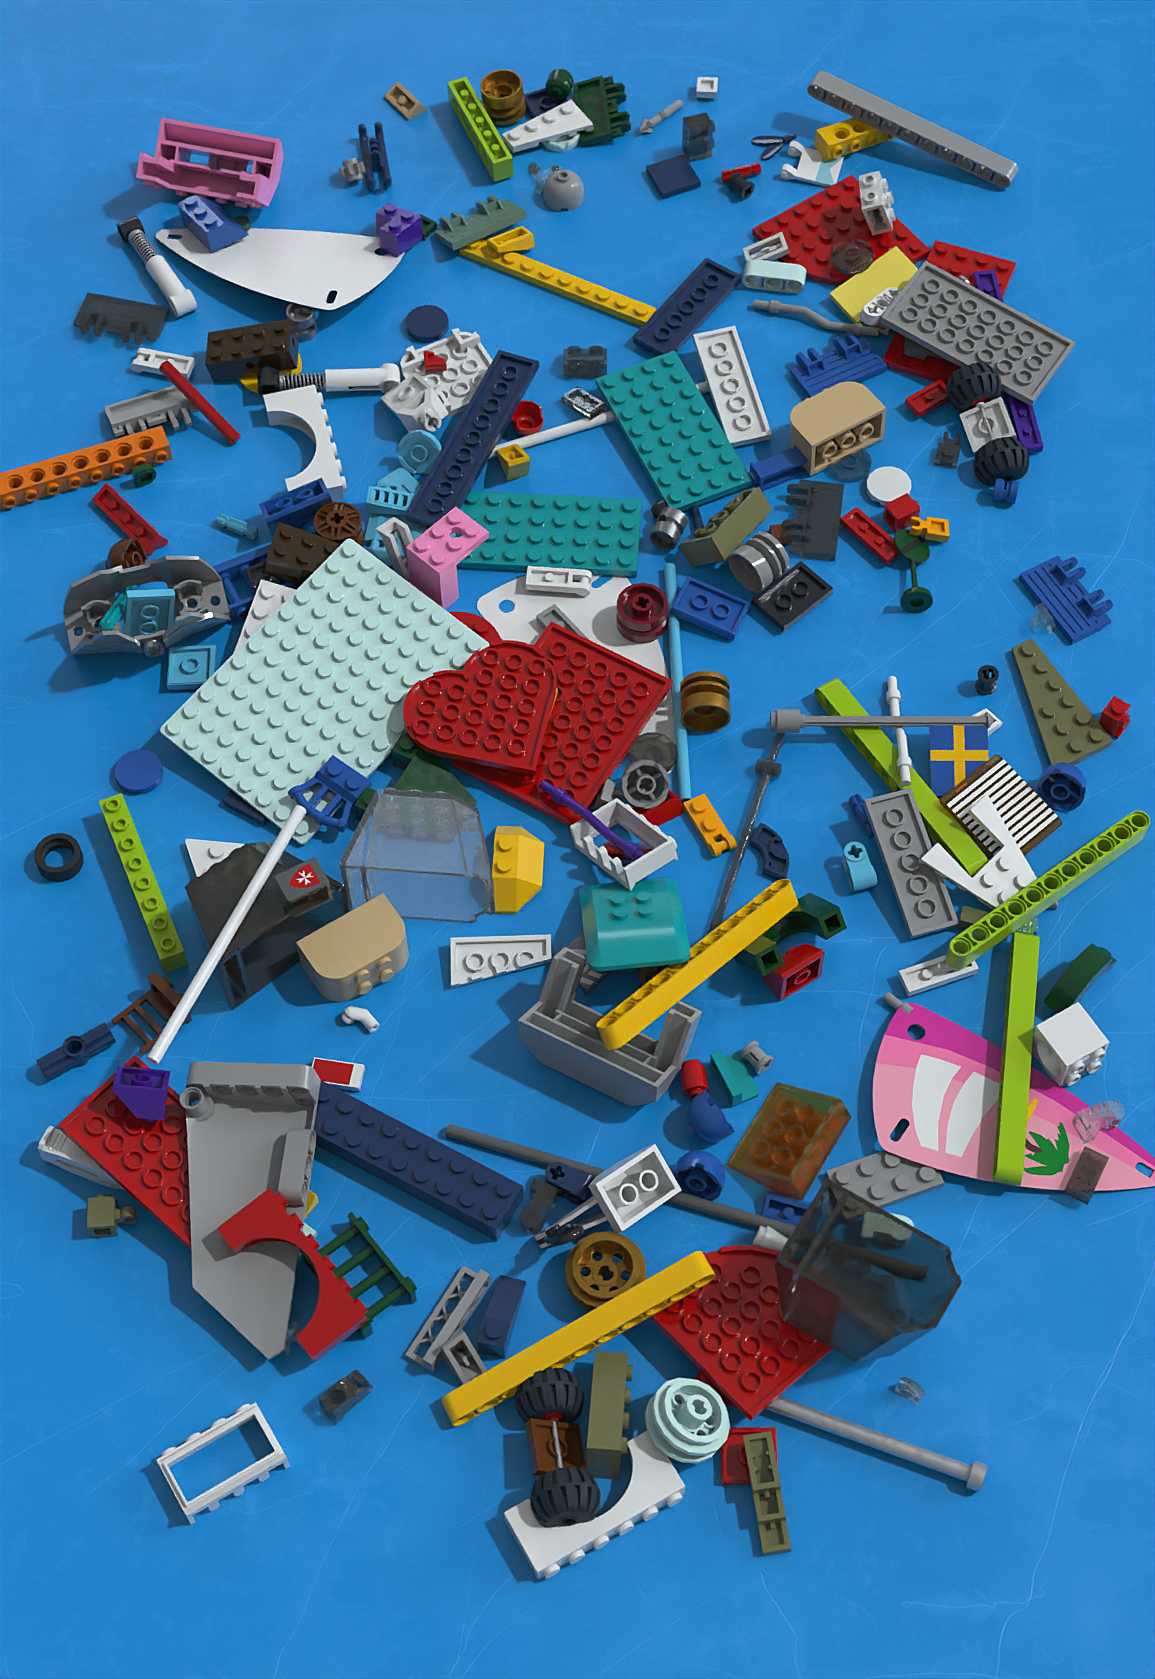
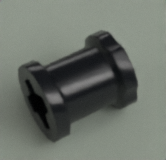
M739 172L733 174L727 182V187L739 193V197L742 199L749 198L755 188V185L743 179L742 174Z
M984 665L978 670L975 688L979 694L986 696L995 692V682L999 678V671L994 666Z

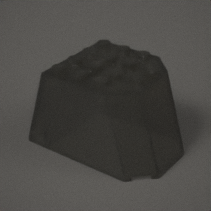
M246 843L242 847L234 849L222 861L214 863L201 876L191 879L188 885L185 886L198 935L207 955L273 843ZM285 850L213 970L227 1004L232 1011L300 962L297 941L350 912L344 885L326 875L330 883L325 886L333 900L292 918L279 896V892L282 889L275 876L304 861Z
M828 1178L824 1181L774 1262L783 1320L854 1362L891 1356L935 1329L958 1291L962 1280L960 1275L956 1273L949 1246Z

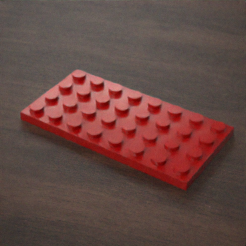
M938 240L934 241L926 260L956 278L959 276L966 277L973 287H975L972 279L973 272L995 270L1002 298L1005 295L1017 263ZM896 331L883 359L889 369L934 382L941 379L946 385L949 377L956 370L961 369V367L950 361L929 355L924 360L905 355V336Z
M136 1055L123 1065L150 1069ZM115 1072L58 1124V1129L191 1251L186 1111L180 1103V1095L169 1086L164 1121L147 1122L143 1118H136L113 1092Z

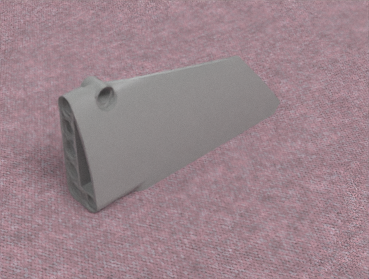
M192 1062L189 1066L186 1089L180 1095V1103L186 1111L192 1287L270 1360L284 1351L300 1248L284 1242H264L253 1245L237 1254L230 1248L217 1228L268 1188L275 1194L280 1191L289 1203L285 1208L291 1215L295 1212L304 1223L316 1146L314 1124L321 1079L312 1067L301 1064ZM199 1100L196 1105L191 1106L194 1101Z

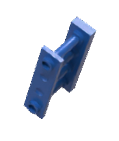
M271 544L213 566L221 577L224 589L232 602L231 605H228L232 622L247 618L259 586L253 573L263 569ZM268 575L272 583L295 590L300 587L290 582L283 584L281 579ZM244 577L254 595L243 600L240 599L231 583Z

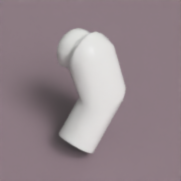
M350 1006L344 1010L345 1012L341 1016L346 1024H353L354 1020L361 1021L369 1032L376 1031L380 1026L367 1009Z

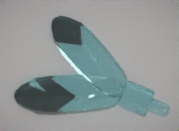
M534 162L530 163L529 172L536 183L535 190L537 194L543 191L547 177L552 172L560 170V166H551L542 173L539 165Z

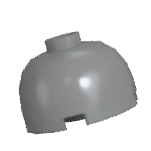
M561 169L552 172L544 183L543 196L545 203L556 211H561V208H568V211L579 207L584 200L582 179L571 170Z
M641 759L633 762L625 769L622 775L621 788L625 798L632 805L650 809L658 806L666 799L670 787V779L666 770L659 763L653 760Z

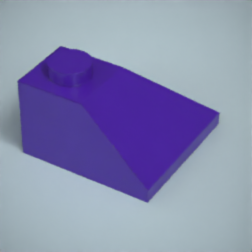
M118 1065L113 1083V1092L136 1118H143L147 1122L164 1121L170 1071Z

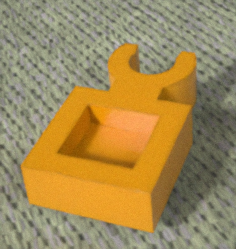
M926 516L925 521L919 517H911L909 521L911 526L909 534L911 535L925 534V539L947 542L949 539V522L947 519Z

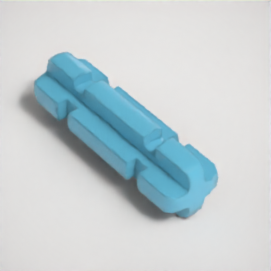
M220 513L216 518V525L224 529L227 527V530L242 536L246 535L245 537L252 540L258 536V528L253 525L247 526L248 523L233 517L229 519V516Z

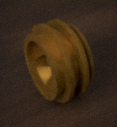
M610 1231L593 1233L580 1239L571 1249L565 1265L567 1289L573 1300L588 1312L646 1280L645 1258L639 1247L626 1236ZM597 1256H603V1258L600 1261H595L593 1259ZM615 1256L621 1259L622 1261L620 1263H616L613 1261V1257ZM589 1269L591 1273L585 1277L581 1274V1270ZM627 1272L631 1277L625 1281L621 1278V1275ZM608 1275L609 1280L604 1281L602 1276Z

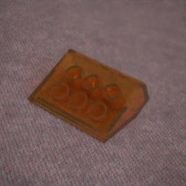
M777 1082L727 1165L729 1168L776 1193L802 1201L850 1121L851 1115L840 1098Z

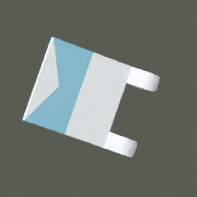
M797 141L790 142L788 155L792 157L801 156L797 170L789 164L783 165L780 175L781 179H797L824 187H830L837 183L844 157L840 156L825 161L818 150L804 147Z

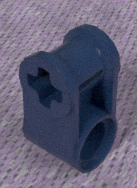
M552 1162L546 1168L544 1185L550 1193L580 1206L589 1199L592 1192L588 1186L595 1177L561 1162Z

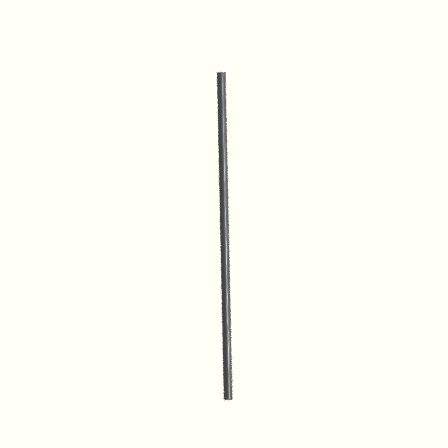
M448 1124L446 1129V1137L544 1166H548L552 1162H561L579 1171L587 1172L593 1177L605 1171L598 1167L452 1124ZM678 1192L666 1201L759 1229L760 1225L763 1227L769 1226L785 1237L926 1279L930 1275L932 1267L930 1265L686 1193Z

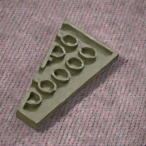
M1032 638L1012 648L1011 654L1018 675L1021 677L1024 686L1023 690L1025 696L1028 697L1029 708L1038 735L1042 739L1045 756L1048 758L1050 765L1060 762L1075 765L1112 746L1113 740Z

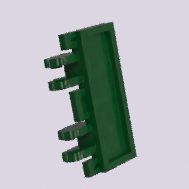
M603 75L573 84L575 104L593 123L594 130L586 132V129L579 131L583 147L621 137L623 133L631 130L630 114L627 111H618V104L625 102L627 95L624 93L625 85L623 83L617 82L616 84L614 83L613 76L603 78Z

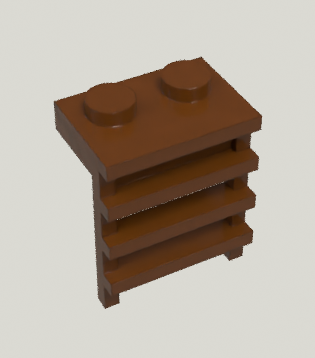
M156 971L147 977L151 989L111 1020L114 1025L123 1020L144 1042L145 1046L139 1050L143 1056L153 1048L163 1030L140 1006L147 1001L167 1023L183 997L181 992L177 994L173 990L174 986L166 976L161 978ZM133 1011L158 1035L152 1041L128 1016ZM190 1012L186 1016L182 1025L186 1022L189 1023L190 1021H192Z

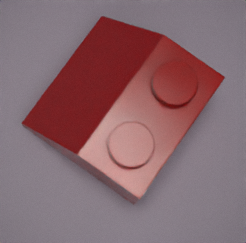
M803 943L799 947L793 946L782 956L784 965L765 975L763 981L781 1002L821 977L825 953L822 949L807 943Z

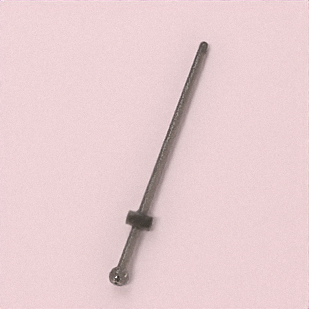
M775 733L768 757L765 760L758 759L756 762L755 773L761 774L707 935L722 922L769 780L772 777H780L782 764L776 763L785 733Z

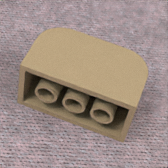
M842 382L824 389L822 392L805 399L792 409L790 413L789 449H793L796 445L805 455L808 463L802 466L812 476L884 439L886 407L867 387L857 382Z
M384 893L296 942L301 966L320 994L326 999L335 1002H344L358 995H364L377 984L389 981L404 968L409 957L405 924Z

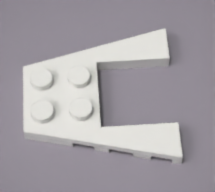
M986 794L967 813L1001 849L972 878L939 843H936L918 861L934 869L935 873L941 877H946L957 884L958 888L976 896L977 900L994 910L1037 880V877L991 799Z

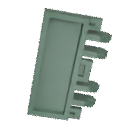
M490 195L487 197V204L481 200L475 202L476 208L479 211L464 218L463 215L454 211L451 213V220L445 216L439 218L442 228L434 231V234L441 243L452 250H457L524 220L527 216L524 209L507 199L500 202L498 198Z

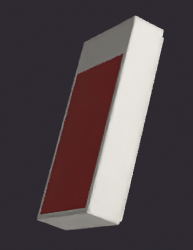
M314 1057L312 1068L322 1081L338 1089L360 1092L365 1071L364 1065Z

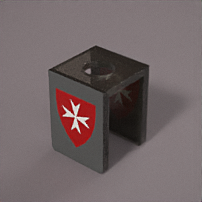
M315 857L275 876V880L280 887L278 891L279 896L292 918L333 900L330 882Z

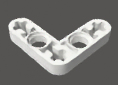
M893 287L883 290L864 305L860 319L868 325L878 324L881 316L896 299L901 290Z

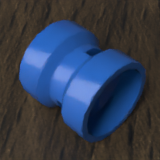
M996 478L992 500H1006L1008 503L1015 504L1019 482H1005L1003 479Z

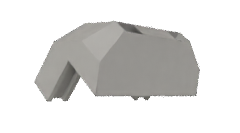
M564 947L552 959L539 1001L518 1020L517 1036L540 1063L629 1106L656 1103L666 1092L686 1058L702 1011L679 1001L675 1010L671 1009L668 1012L659 1040H655L640 1032L622 1047L608 1050L596 1026L597 1022L605 1015L574 1001L587 957Z

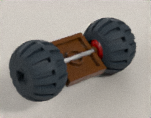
M557 1367L546 1368L542 1372L539 1370L534 1372L533 1377L529 1376L518 1386L515 1397L517 1411L526 1425L532 1473L534 1476H540L535 1481L531 1490V1510L539 1524L545 1528L572 1526L592 1521L600 1508L601 1493L596 1480L586 1471L579 1424H572L579 1417L583 1408V1388L577 1377L569 1370Z

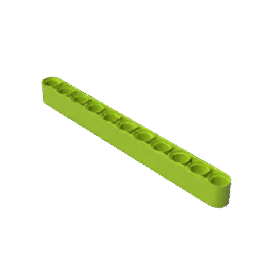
M834 678L814 690L818 702L830 716H869L838 678ZM839 726L892 792L911 788L927 835L934 844L939 843L972 878L988 862L987 857L913 768L910 770L911 784L909 786L901 785L900 772L897 770L898 749L879 727Z
M1143 811L1131 812L957 935L950 942L945 958L947 964L954 969L966 967L1138 844L1145 837L1150 825V817Z
M1013 932L1009 952L992 1180L1020 1186L1024 1171L1040 938L1035 935Z

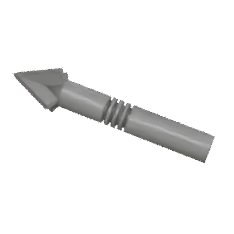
M679 99L651 119L647 120L644 118L639 132L652 133V127L683 107V102Z

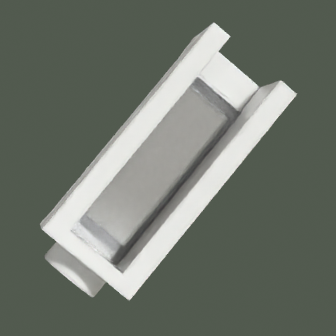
M392 517L377 527L376 530L383 540L394 571L407 581L410 578L406 547L414 540L408 525Z

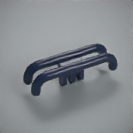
M381 122L375 123L376 139L371 138L369 145L365 124L358 126L362 158L366 170V182L370 190L375 188L373 170L381 169L385 187L389 188L392 185Z

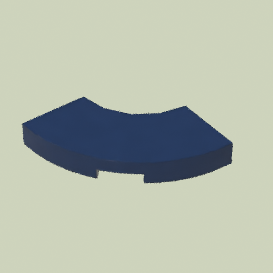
M760 822L750 841V846L758 850L763 857L764 866L762 874L775 880L787 879L789 855L783 840L773 829Z

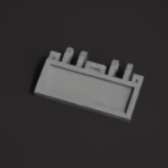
M174 385L104 407L116 437L125 434L124 428L127 435L147 430L144 422H147L149 427L166 422V415H168L173 430H178L179 424L177 420L183 418L187 426L192 425L187 409L190 410L191 414L199 412Z

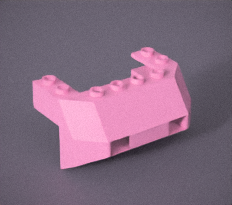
M161 118L155 156L153 158L146 153L140 152L136 178L142 180V184L149 186L151 189L162 190L164 188L176 192L175 195L188 197V194L205 199L213 198L219 204L227 205L229 201L234 202L237 207L247 208L248 205L252 208L261 209V206H269L277 188L284 154L281 140L277 138ZM191 154L209 157L208 165L190 163ZM248 165H253L252 174L247 173Z

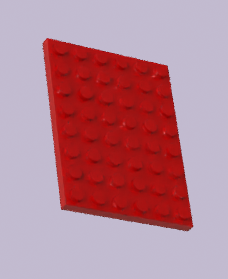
M551 621L534 645V647L545 654V658L553 665L558 688L535 776L453 759L451 763L452 767L570 827L583 818L565 805H559L553 801L549 794L539 788L540 783L546 780L554 787L562 788L568 792L569 797L589 810L600 794L606 779L611 778L673 686V680Z

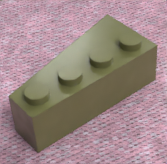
M760 487L743 490L723 507L724 511L713 515L709 519L711 524L698 528L693 532L694 538L692 540H684L679 544L692 567L727 561L730 554L742 546V541L754 533V528L766 520V515L772 508Z
M595 1351L586 1452V1471L593 1478L619 1480L621 1454H626L627 1437H622L623 1429L628 1430L629 1413L624 1412L625 1405H630L631 1388H626V1381L632 1382L633 1365L628 1364V1353Z

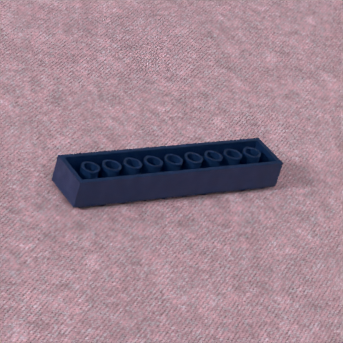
M321 1080L314 1124L316 1145L498 1241L524 1198L523 1185Z

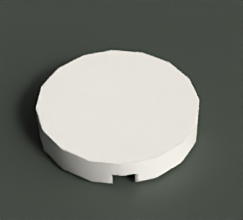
M881 467L870 473L866 483V491L871 500L874 502L876 500L880 502V505L885 506L888 502L906 493L910 495L911 480L901 469Z

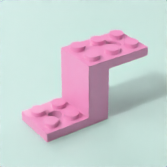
M454 507L406 547L409 583L443 609L448 608L459 598L456 565L487 540L489 532L460 509ZM453 533H460L462 536L459 538H452L450 535Z

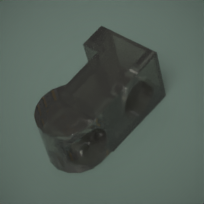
M534 1178L529 1187L532 1199L529 1205L523 1208L520 1213L521 1228L529 1235H536L541 1232L558 1199V1188Z
M354 1370L319 1397V1408L336 1426L350 1409L368 1396L373 1386L359 1370Z

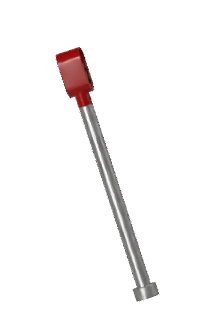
M698 1370L695 1380H699L709 1385L715 1392H717L720 1395L724 1404L736 1407L700 1370ZM780 1396L766 1408V1410L966 1481V1488L980 1492L988 1465L974 1460L973 1465H969Z

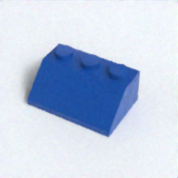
M197 195L187 197L184 201L177 203L183 225L212 253L248 236V232L219 203Z
M319 478L264 501L259 505L272 535H274L278 522L292 527L304 525L314 518L321 507L331 503L332 499L323 479Z

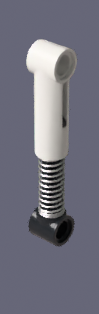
M135 215L117 223L116 226L120 237L124 243H131L146 265V270L169 301L175 316L180 317L196 310L197 303L189 289H185L166 260L156 252L145 236L143 225L138 216Z
M392 363L383 364L379 368L326 369L321 375L319 372L317 375L315 372L313 375L310 372V375L308 373L306 375L304 373L302 375L300 373L298 375L296 373L294 375L286 373L285 376L284 373L280 374L276 368L268 366L259 369L257 372L258 393L262 397L266 394L287 390V388L290 390L291 388L295 389L314 384L317 390L318 387L320 389L324 387L326 392L380 390L386 394L401 383L400 369Z

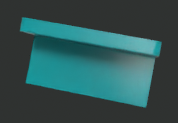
M720 1050L710 1054V1066L732 1107L759 1096V1090L738 1052L724 1057Z

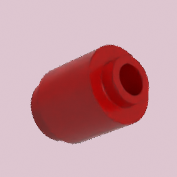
M697 1059L684 1061L679 1070L683 1095L692 1100L704 1089L707 1092L709 1091L705 1067Z

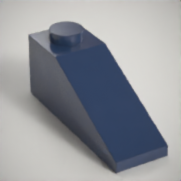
M500 1275L478 1336V1352L505 1359L526 1287V1281Z

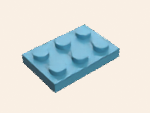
M174 589L126 591L123 634L134 638V636L150 635L161 630H167L173 623Z

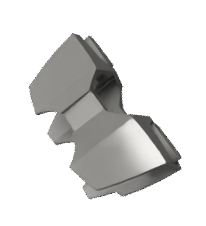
M164 556L158 559L145 560L146 564L123 569L122 565L108 570H99L72 583L66 593L62 612L72 656L118 652L143 654L145 652L146 657H156L164 654L165 647L167 649L187 637L231 621L221 577L208 562L199 556ZM150 582H165L168 589H174L176 618L167 630H161L150 635L134 636L132 638L122 633L119 621L112 631H101L98 628L99 622L114 603L116 592L127 587ZM214 599L220 601V604L217 606H214L211 603ZM192 604L196 605L195 608H189ZM78 629L83 631V634L80 636L75 635V631Z

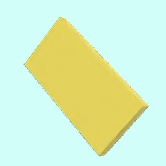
M895 246L833 290L829 297L853 323H862L860 315L864 305L888 287L897 288L902 291L918 268Z

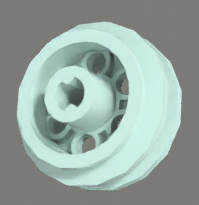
M676 1378L665 1382L648 1401L645 1412L647 1430L655 1446L666 1456L676 1461L697 1464L708 1460L728 1437L730 1423L724 1402L717 1392L699 1380Z

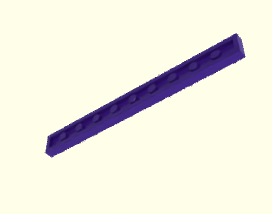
M995 270L973 272L972 279L975 288L1004 303ZM1003 391L1011 422L1017 436L1016 439L1025 446L1028 453L1042 452L1044 446L1033 406Z

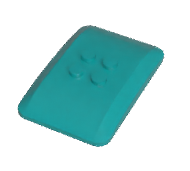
M673 878L643 879L635 883L632 891L628 890L620 882L586 885L579 890L587 962L591 970L610 971L680 964L690 959V946L677 882Z

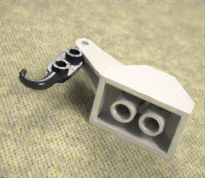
M653 1144L620 1160L597 1175L588 1186L594 1195L593 1197L534 1237L541 1249L550 1244L553 1247L560 1246L581 1236L585 1229L607 1220L615 1233L621 1232L681 1191V1188L656 1144ZM596 1203L599 1204L602 1212L572 1225V1219Z

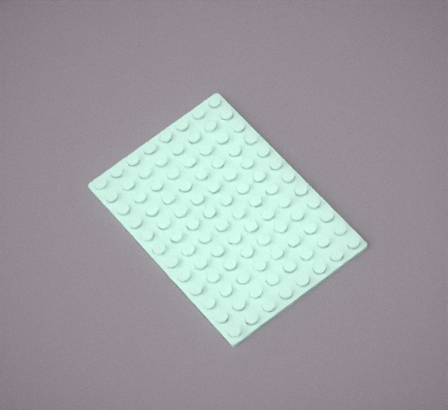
M346 539L161 726L160 731L164 737L282 829L294 807L298 805L288 795V791L291 788L314 778L316 772L324 766L332 755L368 778L391 754V749L403 732L408 734L404 725L403 706L410 689L419 680L423 681L433 676L435 672L443 670L463 671L470 656L477 650L481 651L488 647L489 643L354 540ZM317 786L303 794L307 802L315 796L321 786ZM328 792L316 809L320 812L323 811L335 796ZM344 802L340 803V805L336 808V810L331 814L330 817L333 816V814L344 804ZM304 816L292 839L300 845H305L322 826L317 825L310 816Z

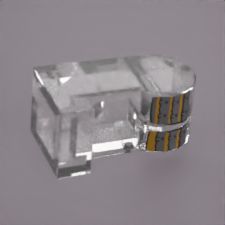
M1108 1100L1077 1111L1072 1124L1083 1143L1086 1144L1093 1141L1099 1131L1117 1128L1125 1115V1108L1117 1100Z

